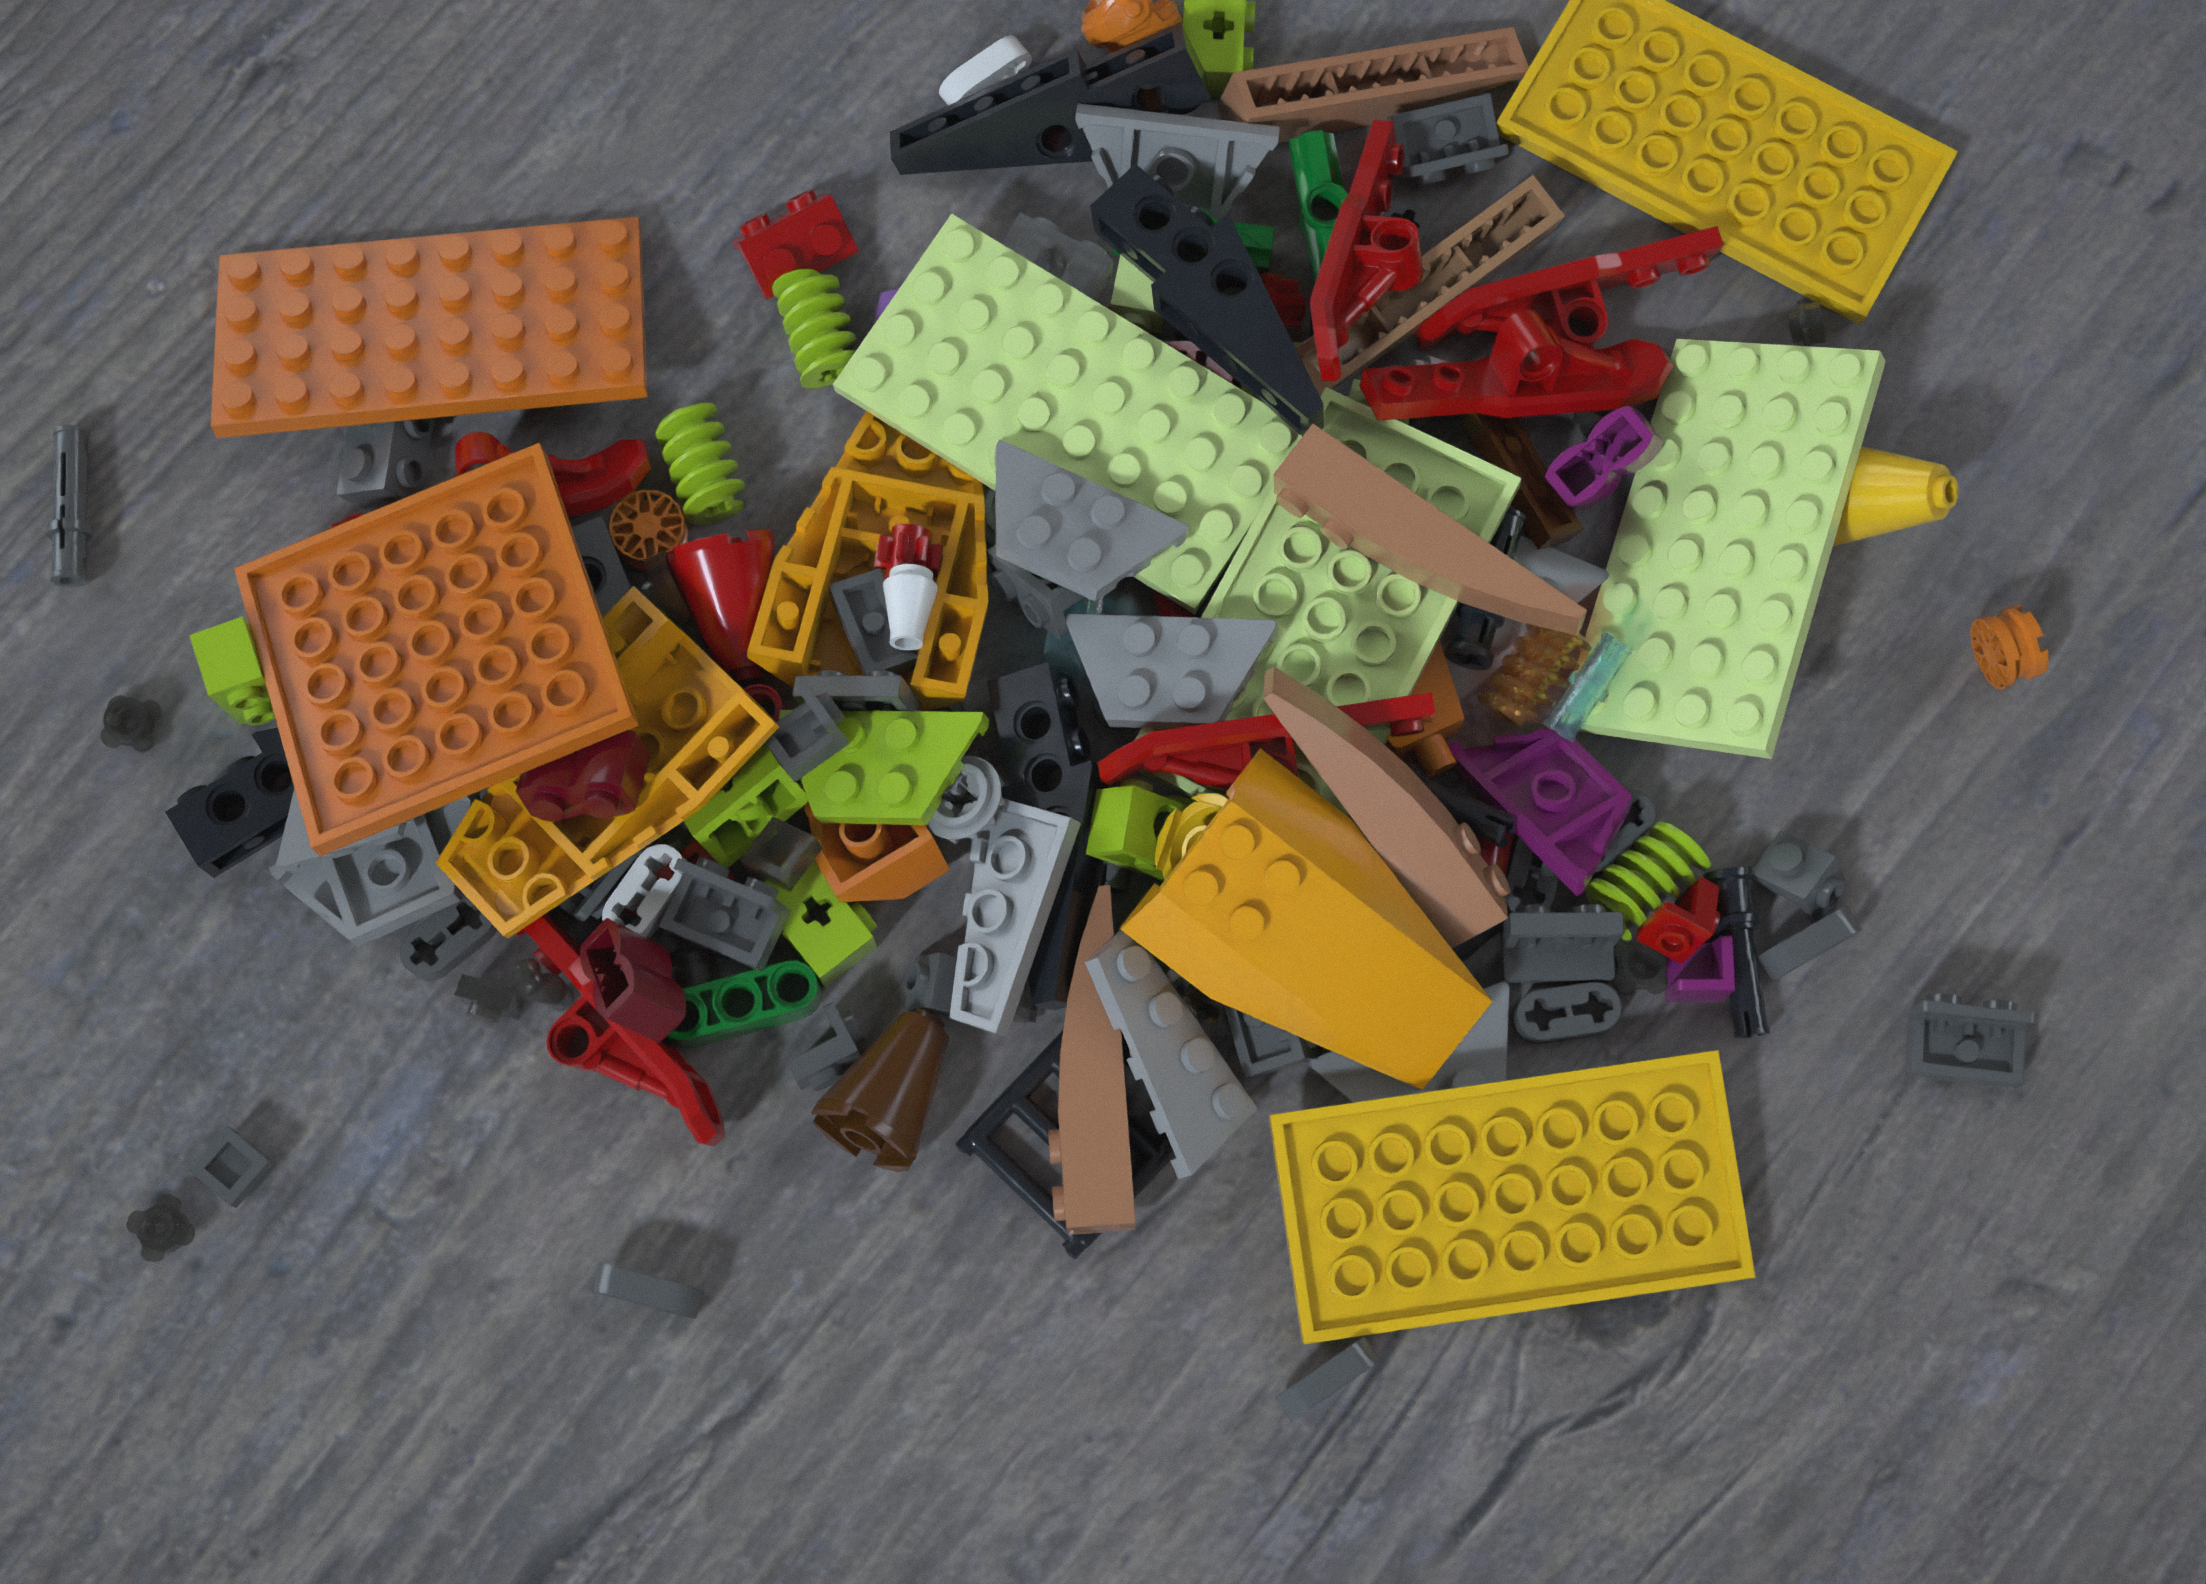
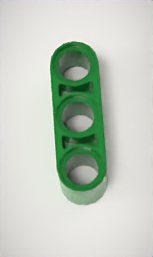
M796 960L766 966L763 972L755 969L684 988L682 990L685 995L686 1007H693L699 1010L700 1018L698 1024L688 1032L680 1033L672 1030L666 1037L678 1047L692 1049L798 1021L812 1015L819 1008L822 1000V988L813 970L805 963ZM793 978L806 980L809 983V991L803 1000L789 1003L781 999L780 992L782 986L788 980ZM738 993L752 994L755 1003L749 1014L737 1018L727 1014L726 1006L732 996Z

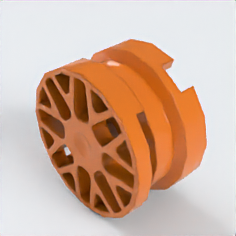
M640 490L628 494L617 503L610 516L609 532L620 558L629 568L642 574H657V571L668 568L666 552H674L673 547L688 542V535L690 533L680 506L669 495L660 491ZM651 495H657L660 498L652 500Z
M2015 604L2006 607L1999 612L1998 617L1993 615L1991 617L1982 616L1976 618L1971 624L1970 638L1974 657L1987 681L1996 689L2004 690L2015 683V679L2021 677L2031 680L2042 676L2048 669V649L2040 650L2037 639L2044 634L2030 611L2024 614L2020 612L2023 610L2022 605Z

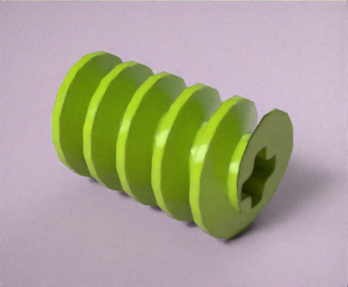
M799 269L785 273L776 279L772 285L773 294L778 298L779 314L784 317L782 323L785 333L790 336L788 340L790 350L796 355L794 358L796 370L802 374L800 377L801 386L806 389H820L833 385L856 352V350L849 349L857 343L855 333L844 331L850 326L851 319L849 314L839 312L845 306L844 296L834 293L840 286L838 277L834 275H821L814 269Z
M699 403L679 408L663 418L655 432L658 444L663 447L664 462L670 466V479L677 485L676 496L684 504L682 508L684 518L689 523L696 525L712 524L736 515L745 509L746 506L743 500L734 499L735 496L745 490L744 481L739 478L727 479L738 471V464L732 459L721 460L731 452L732 447L725 440L715 441L725 433V428L720 422H709L718 414V408L713 403Z
M1658 822L1652 825L1649 830V837H1639L1633 845L1634 851H1623L1618 857V865L1611 864L1606 866L1601 874L1602 879H1593L1586 887V894L1590 904L1603 905L1606 907V912H1622L1624 935L1621 939L1625 941L1632 940V935L1626 923L1630 921L1637 927H1640L1647 920L1641 909L1646 907L1654 913L1662 905L1658 897L1659 893H1662L1671 900H1676L1680 896V892L1673 880L1677 879L1687 886H1692L1695 883L1696 878L1689 867L1691 864L1702 872H1707L1711 867V862L1702 848L1686 833L1669 823Z

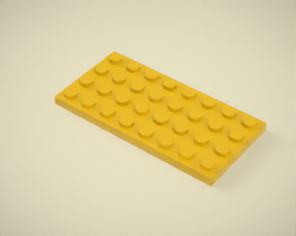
M1569 0L1496 122L1499 136L1685 234L1718 226L1724 245L1719 250L1721 253L1860 326L1867 317L1958 153L1955 149L1666 0Z
M1719 1050L1268 1115L1301 1341L1303 1344L1756 1278Z

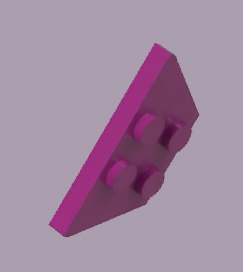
M1562 726L1535 730L1528 735L1512 733L1493 736V745L1462 749L1460 741L1447 744L1457 762L1452 769L1486 804L1504 812L1515 814L1517 816V825L1514 833L1576 896L1583 893L1631 810L1632 795Z

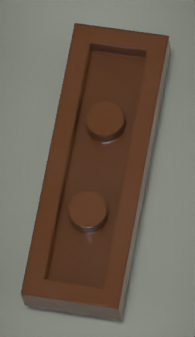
M1479 413L1459 414L1457 416L1467 431L1471 444L1479 451L1484 461L1522 478L1511 506L1526 515L1527 521L1523 526V530L1532 539L1538 550L1570 541L1584 530L1572 508L1565 503L1545 478L1548 469L1516 417L1501 418Z

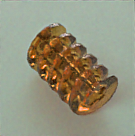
M1526 624L1527 632L1532 638L1517 637L1513 643L1521 657L1515 655L1504 656L1501 663L1509 675L1493 673L1489 681L1497 693L1481 691L1477 697L1479 703L1496 717L1524 733L1527 732L1522 726L1525 721L1542 725L1544 719L1534 707L1537 703L1554 707L1556 701L1547 691L1548 686L1551 685L1565 689L1568 683L1559 673L1560 668L1564 667L1577 671L1580 667V664L1572 656L1571 651L1576 649L1589 653L1593 648L1579 632L1576 635Z

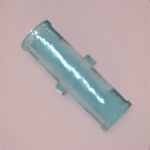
M1605 631L1579 672L1572 671L1567 679L1571 683L1548 719H1545L1543 722L1545 726L1553 731H1557V734L1572 743L1598 701L1605 702L1609 696V693L1605 690L1629 654H1632L1634 651Z

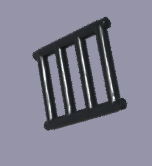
M1062 1030L966 1130L965 1134L955 1143V1146L960 1152L966 1153L969 1157L975 1153L1065 1240L1062 1246L1065 1248L1066 1253L1071 1258L1077 1259L1102 1233L1067 1235L1066 1220L1054 1221L1053 1197L991 1138L1014 1113L1049 1146L1048 1130L1059 1129V1124L1033 1101L1030 1096L1052 1073L1059 1078ZM1121 1031L1123 1063L1130 1068L1127 1059L1130 1058V1049ZM1127 1112L1130 1146L1142 1157L1132 1168L1133 1195L1135 1199L1175 1156V1153L1166 1133L1157 1141Z

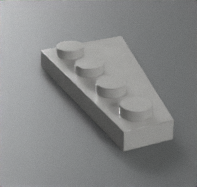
M1004 799L1006 805L998 807L994 815L995 825H986L979 831L978 839H972L969 861L975 863L971 893H965L962 915L968 918L965 943L958 946L949 1018L1007 1038L1081 823L1071 817Z
M1121 930L1086 960L1085 964L1113 1029L1121 1030L1128 1044L1130 1058L1127 1059L1133 1076L1135 1080L1143 1079L1155 1109L1149 1113L1158 1134L1165 1132L1176 1157L1170 1161L1177 1178L1192 1176L1258 1108L1152 954Z

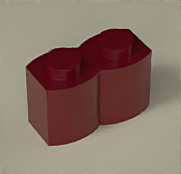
M626 730L522 773L516 793L529 814L544 821L555 822L561 819L572 818L582 813L600 819L625 815L636 810L650 755L636 731Z
M606 918L581 944V966L587 978L594 981L593 999L595 1007L602 1017L657 1043H660L672 1030L680 1025L686 1014L685 995L681 986L671 979V959L664 946L609 918Z

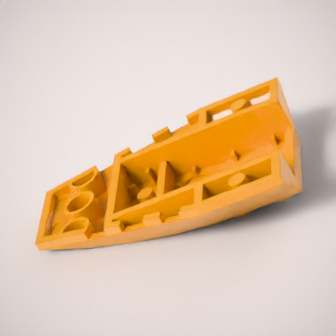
M866 411L844 446L845 452L836 467H831L822 481L820 493L811 507H806L796 523L794 535L787 546H782L774 559L747 656L750 660L792 688H794L796 676H816L817 672L823 670L837 671L847 676H863L829 596V584L875 570L874 562L880 535L891 537L892 527L898 524L919 525L932 532L931 544L943 546L940 571L937 572V578L933 579L938 586V590L924 632L923 646L916 650L918 657L915 669L899 676H902L921 702L920 711H931L965 701L988 610L983 483ZM881 570V572H882V574H883V576H884V578H885L886 570Z
M635 586L603 617V621L639 724L629 730L636 731L650 755L636 810L608 819H600L582 813L578 816L555 822L544 821L531 816L517 795L516 788L520 775H517L489 787L481 801L477 799L473 801L435 863L506 938H510L701 810L779 728V725L737 682Z
M1260 748L1225 793L1229 799L1161 886L1159 887L1157 884H1154L1122 924L1120 930L1210 999L1423 1090L1493 1001L1355 823Z

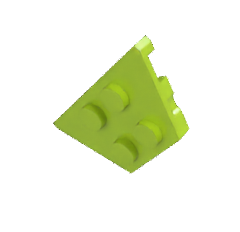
M780 710L779 719H782L793 710ZM840 710L846 719L837 726L850 744L801 778L814 817L821 823L928 825L941 804L944 790L955 782L965 766L961 759L976 735L980 734L983 736L988 729V717L983 712Z

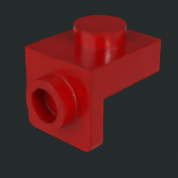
M1700 877L1674 903L1664 902L1638 928L1636 939L1674 961L1683 964L1713 935L1718 926L1720 913L1716 909L1719 886Z

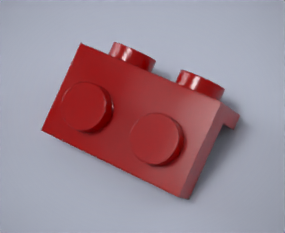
M813 189L807 190L787 200L785 205L788 211L770 220L768 214L763 213L739 226L742 235L731 241L735 249L741 252L765 299L768 300L774 296L772 285L781 275L799 269H814L819 273L859 252L831 194L821 193L816 196Z

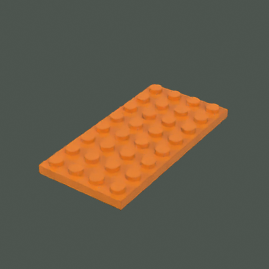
M638 216L219 255L210 425L216 438L648 398L642 229Z

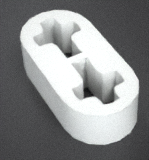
M1005 36L949 74L939 88V95L947 105L953 104L1026 71L1032 61L1031 54L1015 36Z
M666 844L647 848L639 855L607 900L603 908L602 921L609 918L624 926V921L619 917L620 913L625 908L629 911L637 909L636 913L642 918L640 924L636 927L627 924L625 927L650 938L659 928V924L683 876L673 869L677 859L687 860L675 848ZM670 862L669 867L674 872L673 877L669 881L660 878L656 882L657 877L652 872L653 867L657 863L666 866Z

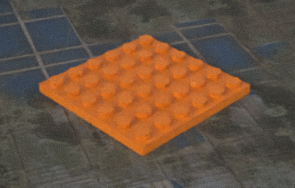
M540 443L234 568L310 846L320 857L639 725L546 451Z

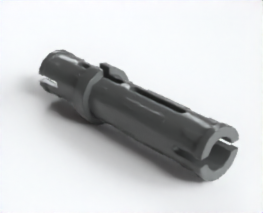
M61 425L53 430V520L47 524V536L52 540V573L50 581L62 587H79L88 582L86 566L87 541L91 540L93 536V526L87 522L88 440L90 432L78 425Z

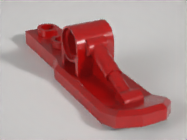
M1373 120L1349 194L1341 204L1310 298L1321 381L1336 382L1342 376L1339 350L1340 347L1348 342V328L1363 312L1369 311L1386 291H1403L1412 288L1419 283L1423 276L1419 230L1416 225L1408 219L1381 216L1382 212H1389L1393 192L1392 179L1394 175L1399 176L1401 174L1404 164V146L1402 143H1396L1394 121Z
M1718 226L1620 252L1595 255L1470 288L1444 305L1420 325L1415 334L1420 349L1428 350L1441 344L1458 331L1465 335L1471 334L1475 330L1498 332L1502 323L1509 316L1519 311L1533 310L1541 315L1547 327L1554 329L1558 337L1593 348L1606 332L1608 326V315L1600 292L1601 290L1628 283L1630 289H1639L1658 282L1662 274L1678 270L1680 276H1689L1710 267V261L1724 246ZM1576 318L1582 320L1589 328L1590 336L1581 337L1573 333L1568 325V319Z
M1523 310L1509 316L1502 323L1498 330L1491 356L1468 362H1441L1438 364L1364 369L1359 386L1377 421L1470 413L1513 418L1616 410L1644 403L1658 397L1670 377L1673 364L1663 348L1658 344L1633 338L1607 348L1593 349L1558 337L1553 328L1547 327L1539 313L1533 310Z
M485 432L469 433L457 442L454 450L456 477L474 470L470 466L476 463L488 464L515 452H512L506 445L501 444L491 434ZM639 439L619 440L597 454L578 460L557 459L554 455H547L568 518L607 508L633 492L651 469L645 441ZM357 513L350 515L343 519L341 522L332 524V528L345 522H348L352 519H355L357 517H360L362 515H365L366 513Z
M1433 692L1336 706L1368 731L1390 728L1391 737L1424 732L1423 723L1432 722L1436 715ZM1275 714L1149 732L1122 746L1098 762L1101 782L1108 785L1124 780L1146 769L1150 773L1163 771L1194 779L1196 783L1228 790L1261 748L1298 777L1293 744L1296 742Z
M549 912L517 932L516 934L520 937L527 933L536 942L539 948L534 952V955L551 973L558 976L563 972L582 994L554 1022L548 1031L546 1042L551 1057L562 1065L578 1070L597 1072L639 1091L642 1089L667 1100L672 1107L679 1108L686 1126L698 1143L715 1147L726 1136L722 1114L709 1083L666 1037L660 1043H657L599 1014L593 999L594 981L587 978L581 966V947ZM586 1030L589 1036L588 1048L579 1057H574L571 1052V1041L576 1033Z

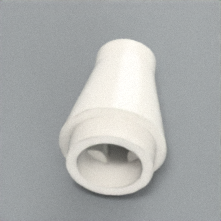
M901 564L893 567L889 572V577L883 582L890 628V645L899 650L913 651L923 646V636L938 586L933 581V573L928 568L916 564Z

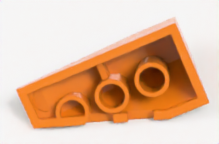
M809 802L804 805L811 830L812 840H810L812 857L839 902L904 899L950 871L947 862L926 825L821 823L814 817Z

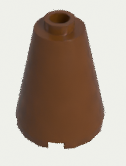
M916 1009L914 1013L902 1012L816 1102L811 1113L817 1114L813 1120L816 1128L830 1141L857 1157L861 1149L878 1155L873 1163L874 1166L895 1172L908 1171L917 1157L950 1041L948 1034L943 1030L945 1027L944 1022L935 1014L924 1009Z

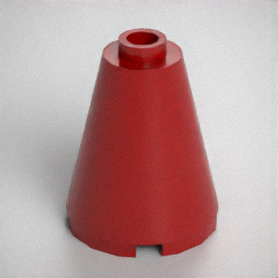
M769 529L745 530L747 541L743 542L741 537H729V533H724L683 543L673 547L674 552H666L668 565L712 659L728 675H731L732 679L737 683L765 677L764 669L748 658L747 651L775 559V539L773 531Z

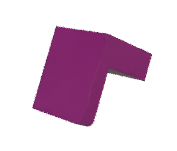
M1719 936L1711 944H1702L1683 964L1663 955L1665 1002H1721L1735 991L1732 936Z

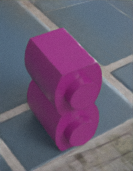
M1630 406L1622 407L1602 418L1591 431L1587 442L1578 443L1563 451L1552 462L1545 478L1568 506L1579 510L1589 509L1608 498L1618 486L1623 475L1632 474L1649 464L1660 451L1664 440L1641 412Z

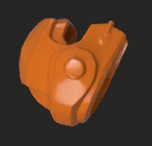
M1090 0L1081 15V31L1087 42L1096 48H1104L1109 53L1115 52L1179 22L1183 25L1182 17L1178 11V3L1174 0H1159L1156 3H1153V0Z

